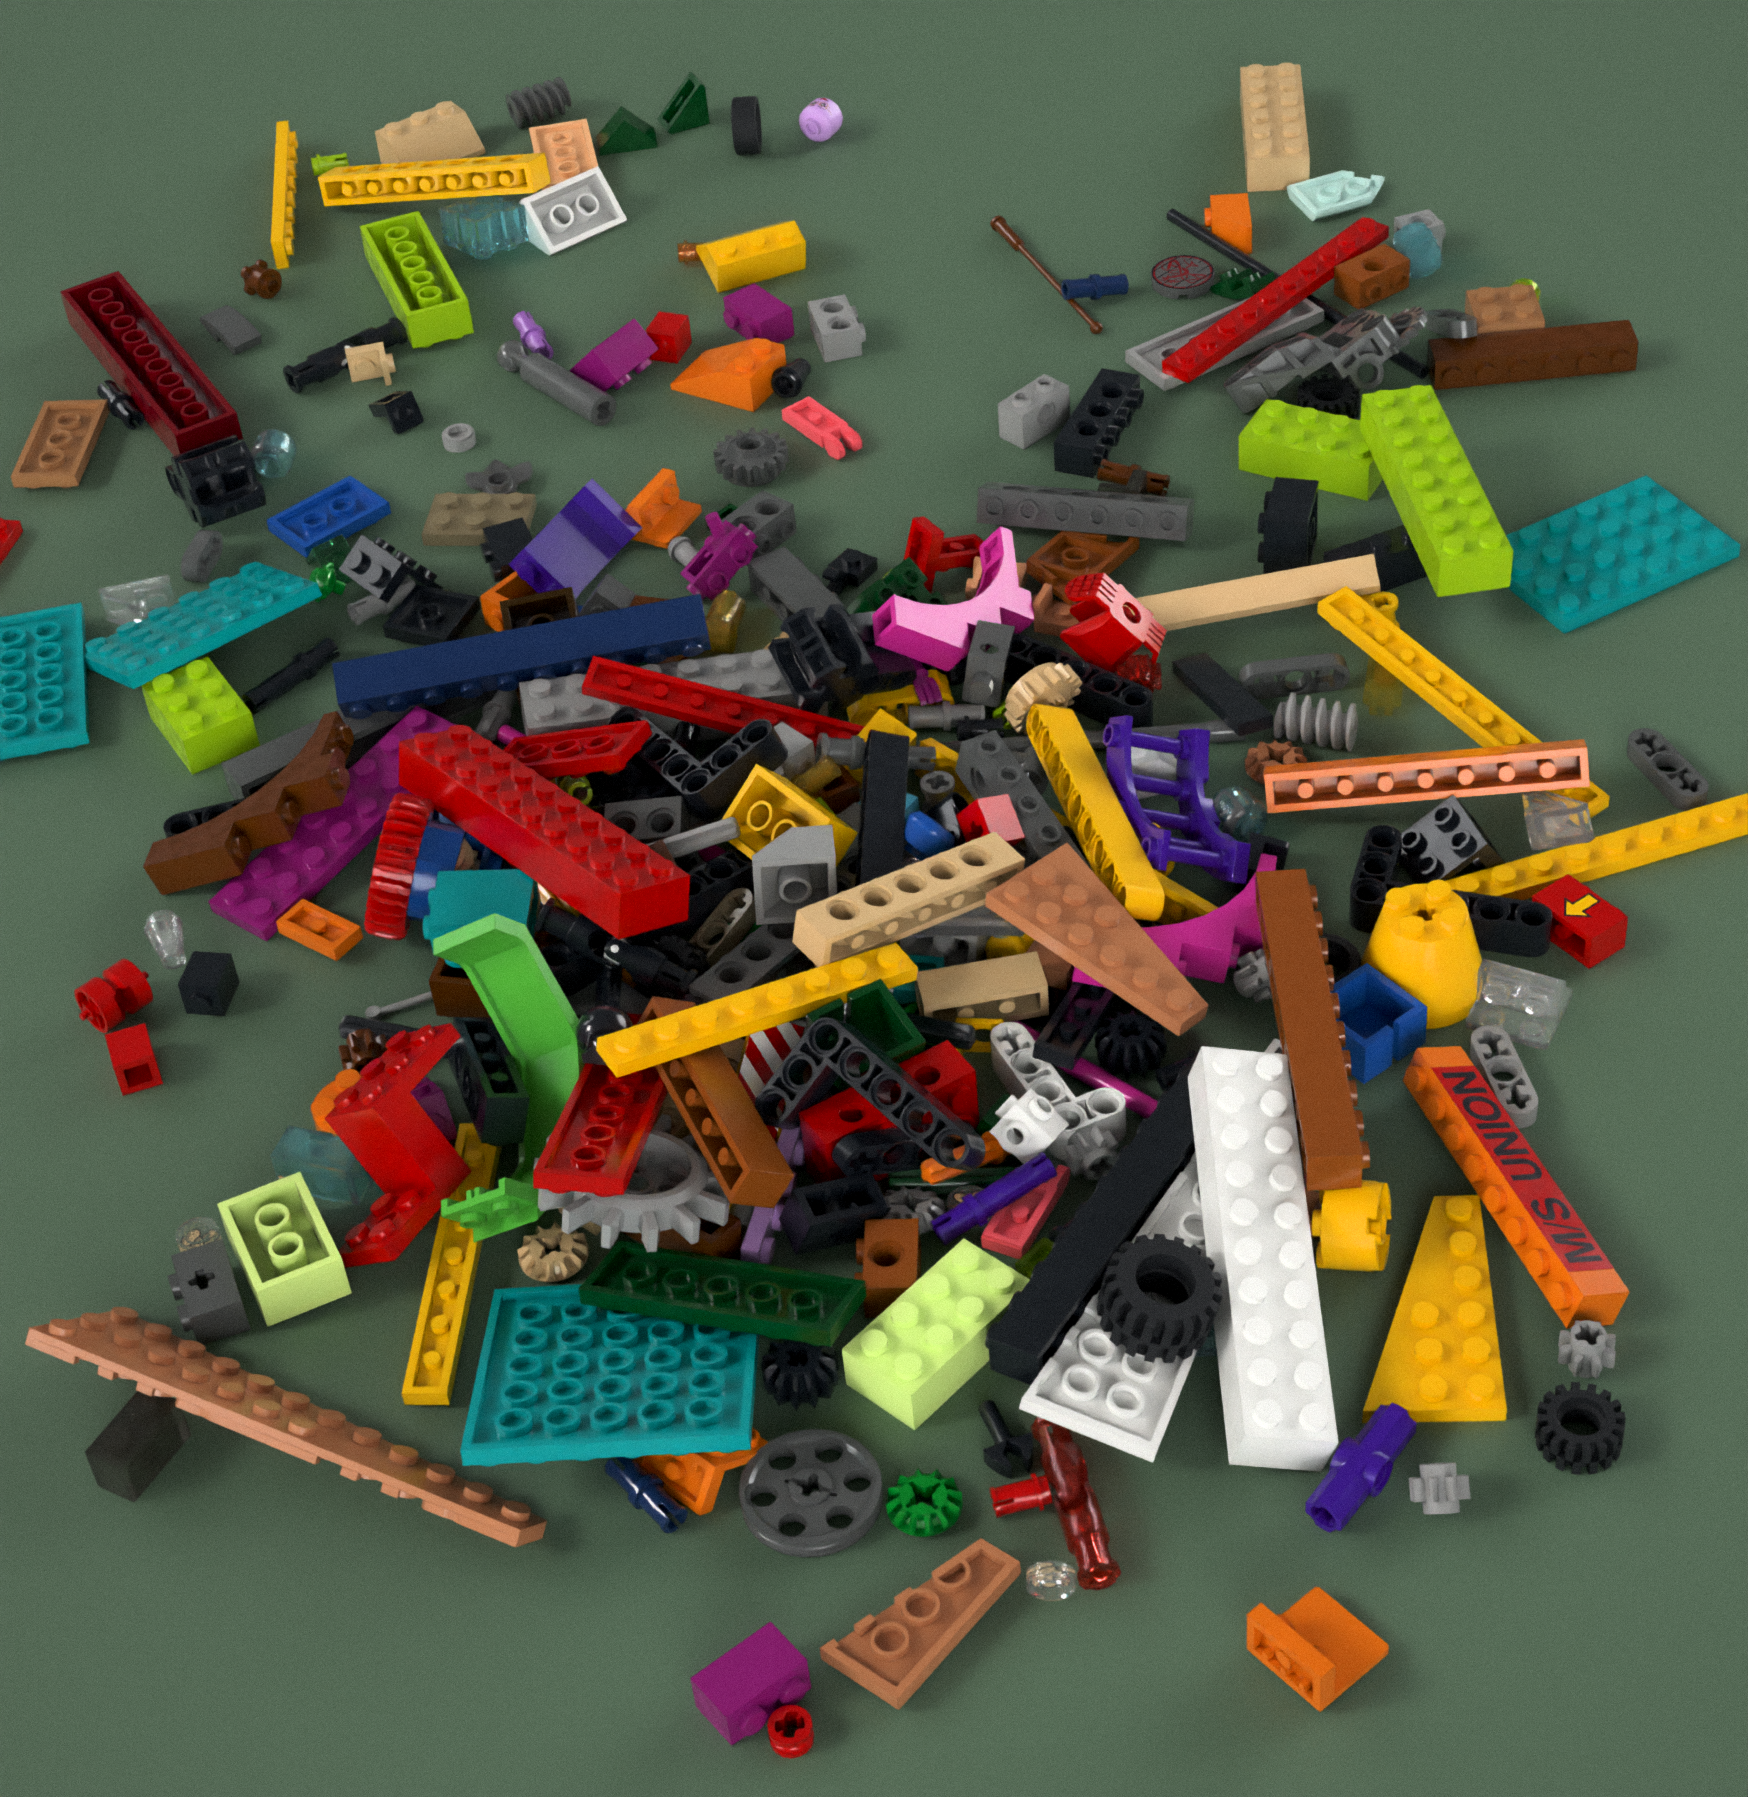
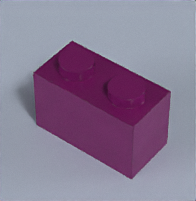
M753 283L723 297L725 309L723 317L725 323L730 329L735 330L747 340L760 338L780 343L795 336L792 308L757 284Z
M771 1621L690 1678L696 1707L731 1746L743 1737L757 1733L776 1709L781 1706L797 1704L805 1696L806 1692L811 1689L807 1659Z

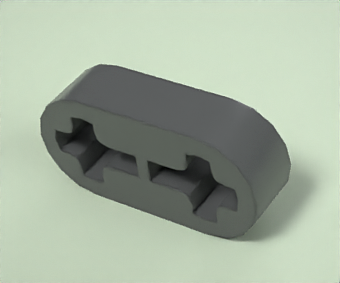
M199 530L184 552L181 561V573L185 581L205 582L222 554L223 541L219 531Z

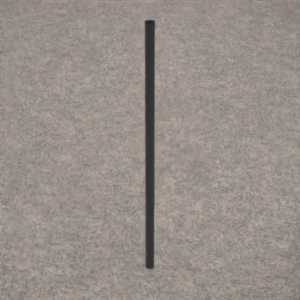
M1171 209L1168 211L1167 220L1245 269L1251 267L1253 273L1259 271L1261 277L1271 272H1274L1276 279L1281 276L1177 210ZM1312 294L1306 297L1324 310V318L1334 325L1347 317ZM1400 349L1398 354H1394L1389 358L1420 379L1425 378L1429 373V367Z

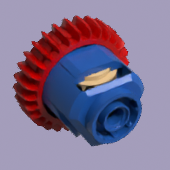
M397 793L390 802L376 850L368 899L365 906L364 925L366 932L380 938L402 940L407 935L411 920L423 922L424 915H430L428 893L429 888H435L438 871L501 870L504 866V858L492 852L490 848L459 826L434 821V804L430 799L408 793Z

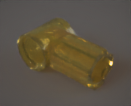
M723 590L720 596L715 597L706 616L711 649L704 651L729 654L734 652L737 643V628L746 611L745 599L740 598L735 591Z

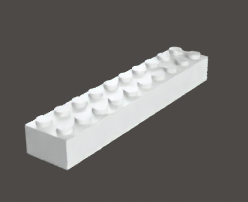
M1201 1046L1187 1078L1206 1255L1215 1264L1213 1271L1219 1272L1222 1279L1220 1288L1223 1289V1297L1214 1320L1229 1465L1321 1472L1339 1442L1288 1058L1286 1054Z

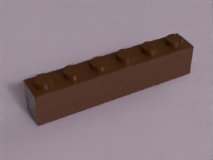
M1630 320L1477 334V336L1469 338L1428 339L1427 367H1429V376L1434 390L1636 370L1639 341Z

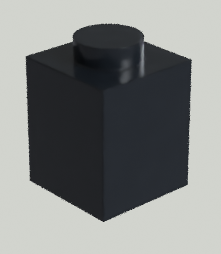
M193 951L178 983L187 1014L225 1016L240 983L232 955L229 953Z

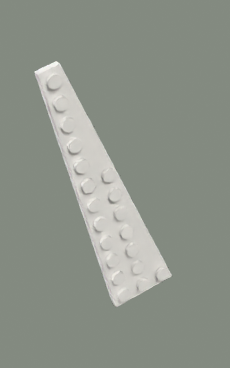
M1274 1038L1265 1052L1282 1054L1280 1040ZM1195 1152L1184 1171L1179 1173L1131 1243L1134 1244L1136 1237L1146 1235L1149 1239H1153L1155 1234H1165L1166 1239L1173 1241L1176 1236L1185 1239L1183 1244L1191 1247L1193 1244L1202 1250L1201 1256L1203 1258L1207 1257ZM1098 1292L1087 1304L1083 1315L1076 1325L1072 1326L1066 1334L1062 1345L1053 1358L1050 1357L1024 1394L1019 1409L1153 1463L1197 1350L1194 1349L1192 1355L1184 1360L1176 1355L1173 1363H1164L1162 1358L1157 1357L1154 1363L1144 1361V1356L1138 1353L1134 1357L1125 1353L1126 1347L1121 1344L1116 1347L1110 1341L1112 1332H1104L1100 1326L1102 1317L1097 1315ZM1143 1292L1155 1302L1168 1305L1176 1304L1173 1300L1160 1293Z

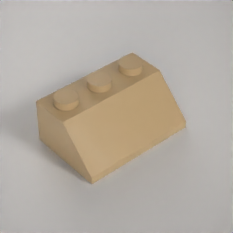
M452 101L440 102L431 109L415 112L409 118L399 122L388 123L384 128L375 131L382 164L473 158L485 154V148L466 112Z

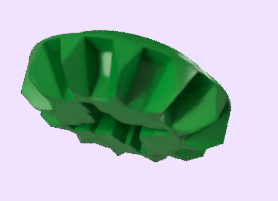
M917 1468L912 1476L905 1477L899 1475L897 1484L894 1487L888 1488L887 1515L892 1524L906 1534L918 1537L940 1534L952 1527L961 1515L963 1508L962 1492L957 1488L953 1477H943L938 1469L930 1474L923 1473ZM915 1494L921 1495L924 1498L932 1495L933 1507L931 1505L928 1506L924 1502L916 1505Z

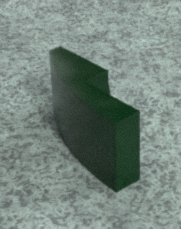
M1235 267L1220 274L1219 278L1221 281L1210 286L1212 293L1221 297L1244 299L1252 297L1276 280L1274 272H1271L1261 277L1259 271L1253 273L1251 267L1238 272Z

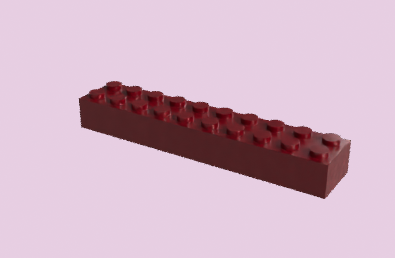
M119 271L60 291L69 324L121 390L128 393L133 399L134 406L141 411L144 419L173 456L236 435L238 440H244L237 412Z

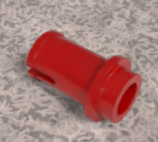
M1031 1473L1030 1479L989 1488L990 1497L994 1502L992 1505L996 1518L1038 1507L1039 1511H1043L1044 1505L1053 1503L1046 1475L1037 1477L1035 1473Z

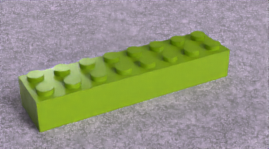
M1414 385L1410 388L1379 390L1375 393L1362 394L1361 433L1436 596L1443 597L1510 587L1514 551L1432 386Z

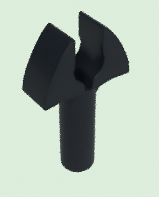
M992 1400L982 1402L978 1411L995 1442L994 1446L983 1448L984 1462L998 1474L1012 1479V1466L1007 1459V1452H1011L1012 1455L1022 1459L1023 1465L1027 1473H1029L1034 1457L1032 1433L1029 1432L1019 1437L1012 1435L996 1403Z

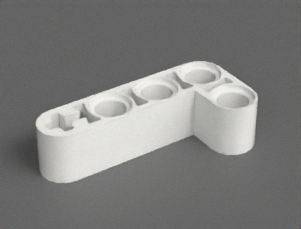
M1004 1022L992 1029L990 1034L992 1067L1010 1095L1013 1094L1019 1100L1031 1088L1038 1095L1048 1099L1055 1111L1069 1123L1047 1147L1056 1158L1066 1160L1069 1157L1064 1147L1068 1145L1069 1137L1084 1127L1098 1126L1102 1133L1109 1130L1117 1142L1123 1140L1126 1135V1100L1119 1090L1104 1087L1075 1097L1051 1063L1032 1058L1035 1040L1023 1025L1016 1022Z

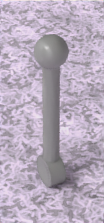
M431 991L381 1008L375 1005L370 1006L365 1011L366 1018L380 1021L385 1014L433 999Z

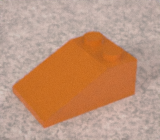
M753 338L705 350L670 384L671 390L754 412L774 393L772 375L776 369L787 365L785 346L771 342L768 339Z

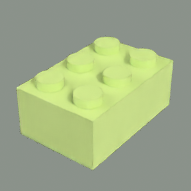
M301 1172L217 1204L229 1242L267 1327L352 1293L340 1253Z

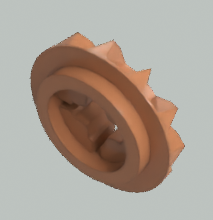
M1276 739L1270 744L1259 741L1257 748L1248 749L1247 758L1245 759V770L1253 780L1265 784V766L1282 765L1280 762H1277L1283 760V765L1307 763V757L1304 756L1303 749L1301 747H1293L1291 741L1283 744L1278 743Z

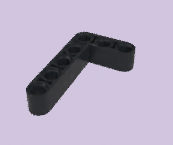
M633 707L620 709L608 721V725L648 720L652 734L641 746V750L632 756L631 760L657 783L668 785L673 797L682 796L687 809L701 820L714 819L730 807L756 764L775 771L784 763L788 756L787 748L767 719H758L747 724L701 763Z
M1373 826L1367 831L1350 886L1349 923L1353 928L1361 932H1373L1385 902L1386 894L1390 889L1412 885L1410 883L1397 882L1401 868L1402 834L1393 826ZM1452 890L1464 900L1468 908L1479 950L1523 957L1542 956L1549 950L1552 912L1544 904Z
M820 1018L808 1028L755 1100V1108L765 1125L792 1130L800 1126L799 1112L818 1104L840 1076L939 1164L953 1169L970 1171L976 1169L985 1157L986 1148L984 1141L973 1129L858 1029L849 1023L833 1018ZM837 1030L839 1034L838 1043L833 1049H830L829 1037L831 1033ZM865 1057H868L870 1061L869 1070L864 1076H861L859 1071L860 1063ZM810 1064L812 1067V1076L810 1080L805 1084L803 1081V1072L805 1068ZM899 1083L901 1096L893 1104L890 1093L892 1088ZM784 1098L786 1103V1110L784 1114L779 1118L777 1115V1106L779 1102ZM930 1111L933 1116V1123L924 1132L921 1125L922 1118L925 1113ZM962 1138L965 1144V1151L962 1157L956 1160L953 1154V1147Z

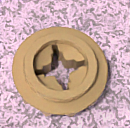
M554 1222L550 1229L546 1230L537 1226L534 1235L523 1236V1246L517 1249L521 1269L530 1278L541 1282H557L575 1275L583 1268L589 1255V1248L584 1233H577L575 1230L570 1234H566L561 1231L562 1228L556 1222ZM557 1245H560V1252L552 1251L549 1255L545 1254L546 1248L554 1249Z

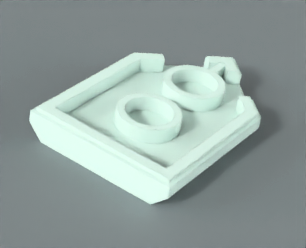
M1341 170L1287 186L1289 199L1313 222L1368 206L1377 195L1385 181V177L1371 175V179L1354 177L1355 172Z

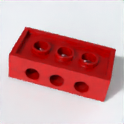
M948 1040L898 1064L960 1119L970 1122L975 1129L979 1124L976 1070ZM899 1083L892 1088L890 1093L893 1104L901 1096ZM853 1087L799 1112L806 1171L816 1184L847 1177L832 1159V1152L836 1144L842 1138L852 1133L896 1128L897 1126ZM930 1111L924 1114L921 1124L933 1123V1116ZM897 1145L890 1148L884 1156L890 1154ZM889 1173L873 1176L876 1182L888 1177Z

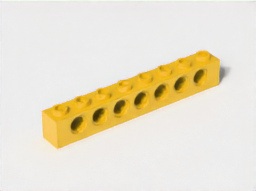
M545 153L335 167L318 177L324 206L535 193L551 183Z

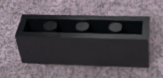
M1404 525L1324 552V563L1374 554L1381 592L1427 577Z

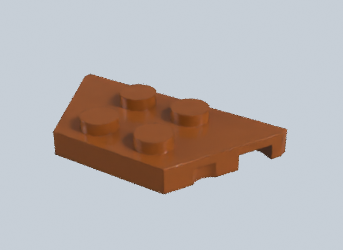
M1061 531L1027 559L1026 572L1042 585L1044 583L1052 584V592L1065 603L1072 606L1076 601H1071L1066 597L1065 586L1067 583L1078 576L1086 574L1105 573L1108 576L1139 549L1140 537L1129 536L1126 542L1106 541L1107 534Z

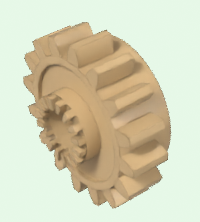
M1054 662L1041 664L1023 675L1010 689L1006 697L1005 708L1007 711L1004 713V716L1018 734L1023 731L1027 735V715L1033 704L1067 708V706L1074 704L1075 701L1072 698L1080 694L1081 690L1079 687L1083 683L1069 664L1065 666L1062 663L1056 664Z

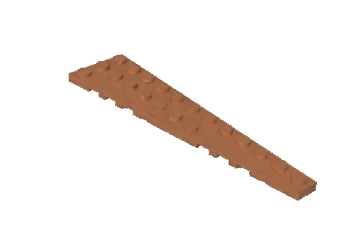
M113 1307L109 1312L99 1314L83 1313L79 1318L69 1320L52 1319L49 1324L29 1327L25 1342L27 1346L73 1365L79 1363V1359L99 1365L97 1375L110 1380L117 1379V1377L137 1381L136 1391L148 1396L176 1397L175 1406L177 1408L204 1417L208 1421L316 1465L320 1463L321 1459L341 1465V1476L353 1481L363 1478L382 1482L380 1492L394 1498L423 1499L421 1504L423 1510L453 1520L457 1524L516 1548L543 1538L547 1520L531 1513V1508L528 1505L518 1501H507L493 1494V1489L488 1485L479 1482H469L455 1475L456 1471L447 1465L432 1464L418 1457L419 1453L415 1449L403 1445H394L382 1439V1434L379 1431L367 1427H358L346 1421V1416L341 1412L322 1409L310 1403L308 1396L298 1392H288L276 1386L275 1381L268 1376L251 1374L241 1369L238 1361L226 1357H217L207 1352L206 1346L202 1343L183 1340L173 1335L171 1328L162 1324L149 1323L139 1318L138 1312L133 1309Z

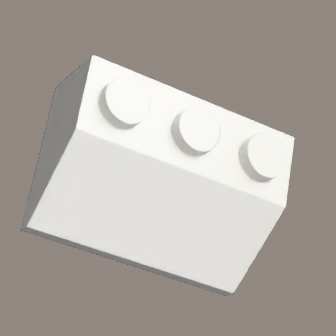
M599 166L521 199L512 211L526 240L549 256L627 221Z

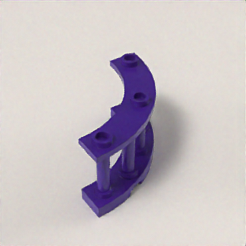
M1133 716L1110 717L1103 733V743L1107 746V779L1154 870L1166 871L1167 861L1201 866L1212 877L1219 880L1246 884L1251 844L1239 842L1229 834L1221 833L1218 829L1220 820L1213 800L1205 798L1203 783L1206 784L1209 780L1210 730L1199 728L1179 730L1178 737L1174 739L1132 731ZM1131 747L1173 754L1174 758L1177 759V780L1134 774L1132 772ZM1136 790L1173 796L1174 800L1178 801L1180 814L1142 808ZM1153 823L1164 828L1181 830L1186 839L1171 837V830L1161 829Z

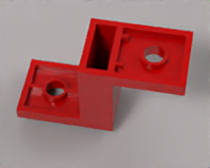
M451 1023L434 1027L429 1024L417 1031L407 1033L406 1030L395 1034L385 1044L387 1050L383 1055L369 1062L360 1071L362 1078L354 1086L345 1089L335 1098L334 1104L336 1106L324 1118L385 1194L371 1205L370 1211L372 1213L366 1220L354 1226L345 1235V1243L338 1250L345 1268L395 1261L441 1208V1200L449 1198L472 1172L410 1093L460 1038L461 1035Z

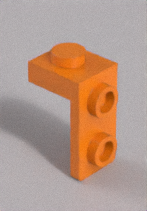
M513 572L480 596L485 625L497 632L505 631L500 601L537 594L526 581L518 576L517 572Z

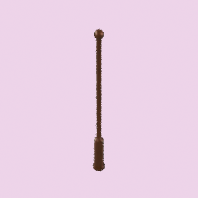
M1000 215L995 216L990 222L991 228L998 232L1015 251H1020L1062 296L1061 285L1024 247V241L1006 223V220ZM1074 299L1066 300L1090 325V331L1093 334H1100L1102 332L1103 326L1100 322L1094 321Z

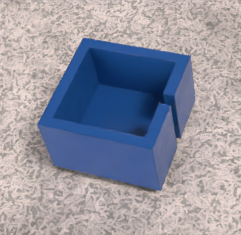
M1365 963L1334 984V990L1330 991V993H1338L1340 1017L1336 1021H1343L1345 1026L1346 1044L1345 1047L1341 1048L1342 1050L1350 1051L1351 1075L1363 1084L1392 1066V1057L1399 1061L1426 1043L1427 1006L1368 963Z

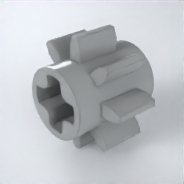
M1261 948L1239 957L1237 963L1241 968L1235 970L1233 974V981L1238 992L1246 998L1253 997L1255 1003L1272 998L1264 950Z
M1098 1126L1081 1128L1069 1137L1068 1145L1064 1147L1069 1156L1066 1158L1065 1163L1074 1176L1082 1173L1086 1181L1090 1179L1099 1180L1103 1174H1108L1115 1165L1118 1157L1115 1149H1117L1119 1144L1109 1130L1102 1133Z
M1575 1320V1325L1572 1327L1571 1332L1561 1330L1559 1333L1558 1363L1567 1364L1574 1377H1594L1597 1379L1603 1366L1607 1368L1614 1367L1615 1334H1607L1601 1322Z
M1456 1462L1419 1464L1420 1477L1409 1478L1410 1500L1422 1502L1423 1514L1459 1513V1500L1471 1499L1469 1475H1457Z

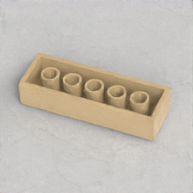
M1281 63L1274 66L1252 64L1248 67H1240V104L1247 192L1287 190V186L1309 180L1310 154L1300 64Z

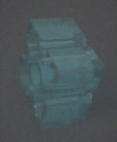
M503 196L470 197L466 203L456 202L439 208L444 244L456 248L457 251L470 254L476 259L491 258L493 253L499 251V248L501 250H513L518 247L517 244L529 240L525 206L513 200L504 202Z

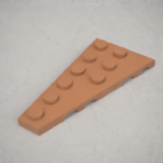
M1068 842L987 893L985 901L987 908L1177 1036L1182 1035L1206 1017L1208 1008L1206 1001Z

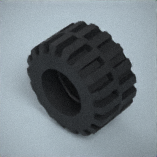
M1155 1234L1153 1239H1149L1146 1235L1137 1236L1134 1244L1126 1241L1120 1246L1119 1252H1114L1110 1258L1098 1295L1097 1315L1102 1317L1100 1326L1103 1331L1112 1332L1110 1341L1116 1347L1121 1344L1126 1347L1125 1353L1132 1357L1138 1353L1143 1355L1144 1361L1154 1363L1155 1358H1162L1164 1363H1173L1176 1355L1184 1360L1192 1355L1194 1349L1199 1351L1205 1344L1206 1338L1209 1337L1223 1297V1289L1220 1288L1222 1279L1219 1272L1213 1271L1215 1264L1211 1258H1203L1201 1256L1202 1250L1194 1244L1191 1247L1184 1245L1185 1239L1175 1236L1174 1241L1168 1240L1165 1234ZM1143 1292L1160 1293L1173 1300L1176 1304L1168 1305L1155 1302Z

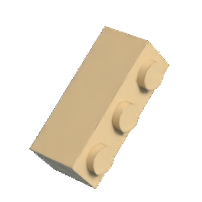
M1037 951L917 972V979L915 980L916 1003L921 1016L955 1022L956 1018L1002 1019L1004 1022H1012L1049 1015L1048 983Z

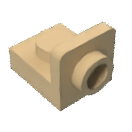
M383 342L345 349L352 382L384 376L385 385H392L390 373L396 372L392 353L385 354Z

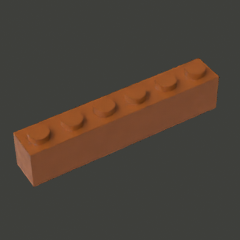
M653 996L636 1025L697 1005L694 1002ZM720 1045L655 1065L657 1072L729 1203L774 1208L794 1177V1174Z

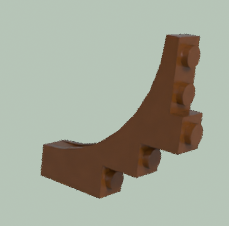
M338 711L324 714L315 733L300 753L257 792L208 822L183 833L153 842L143 868L161 895L240 876L244 872L252 850L293 840L301 816L342 806L351 783L345 763L354 743L352 729L348 724L344 723Z

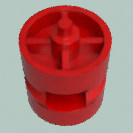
M125 958L102 972L103 979L93 977L74 991L76 1002L82 1011L79 1014L82 1021L87 1019L92 1026L102 1033L108 1032L125 1020V1012L135 1014L153 1001V993L146 980L149 977L146 971L141 972L131 961Z

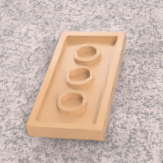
M587 119L529 128L533 152L545 153L551 183L543 187L542 190L598 166Z

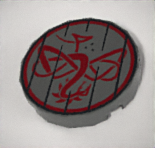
M1171 256L1160 260L1151 270L1153 290L1161 296L1171 299H1179V295H1187V299L1196 298L1207 293L1210 290V286L1214 285L1215 270L1213 265L1206 259L1197 256Z

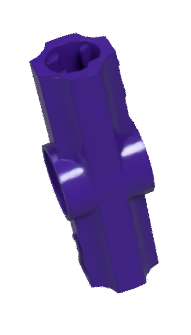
M1395 1403L1380 1405L1355 1439L1347 1437L1341 1442L1332 1458L1329 1473L1306 1501L1305 1512L1311 1516L1318 1527L1330 1533L1333 1530L1342 1531L1368 1495L1376 1497L1384 1489L1390 1478L1394 1461L1416 1433L1417 1422L1409 1416L1406 1409Z

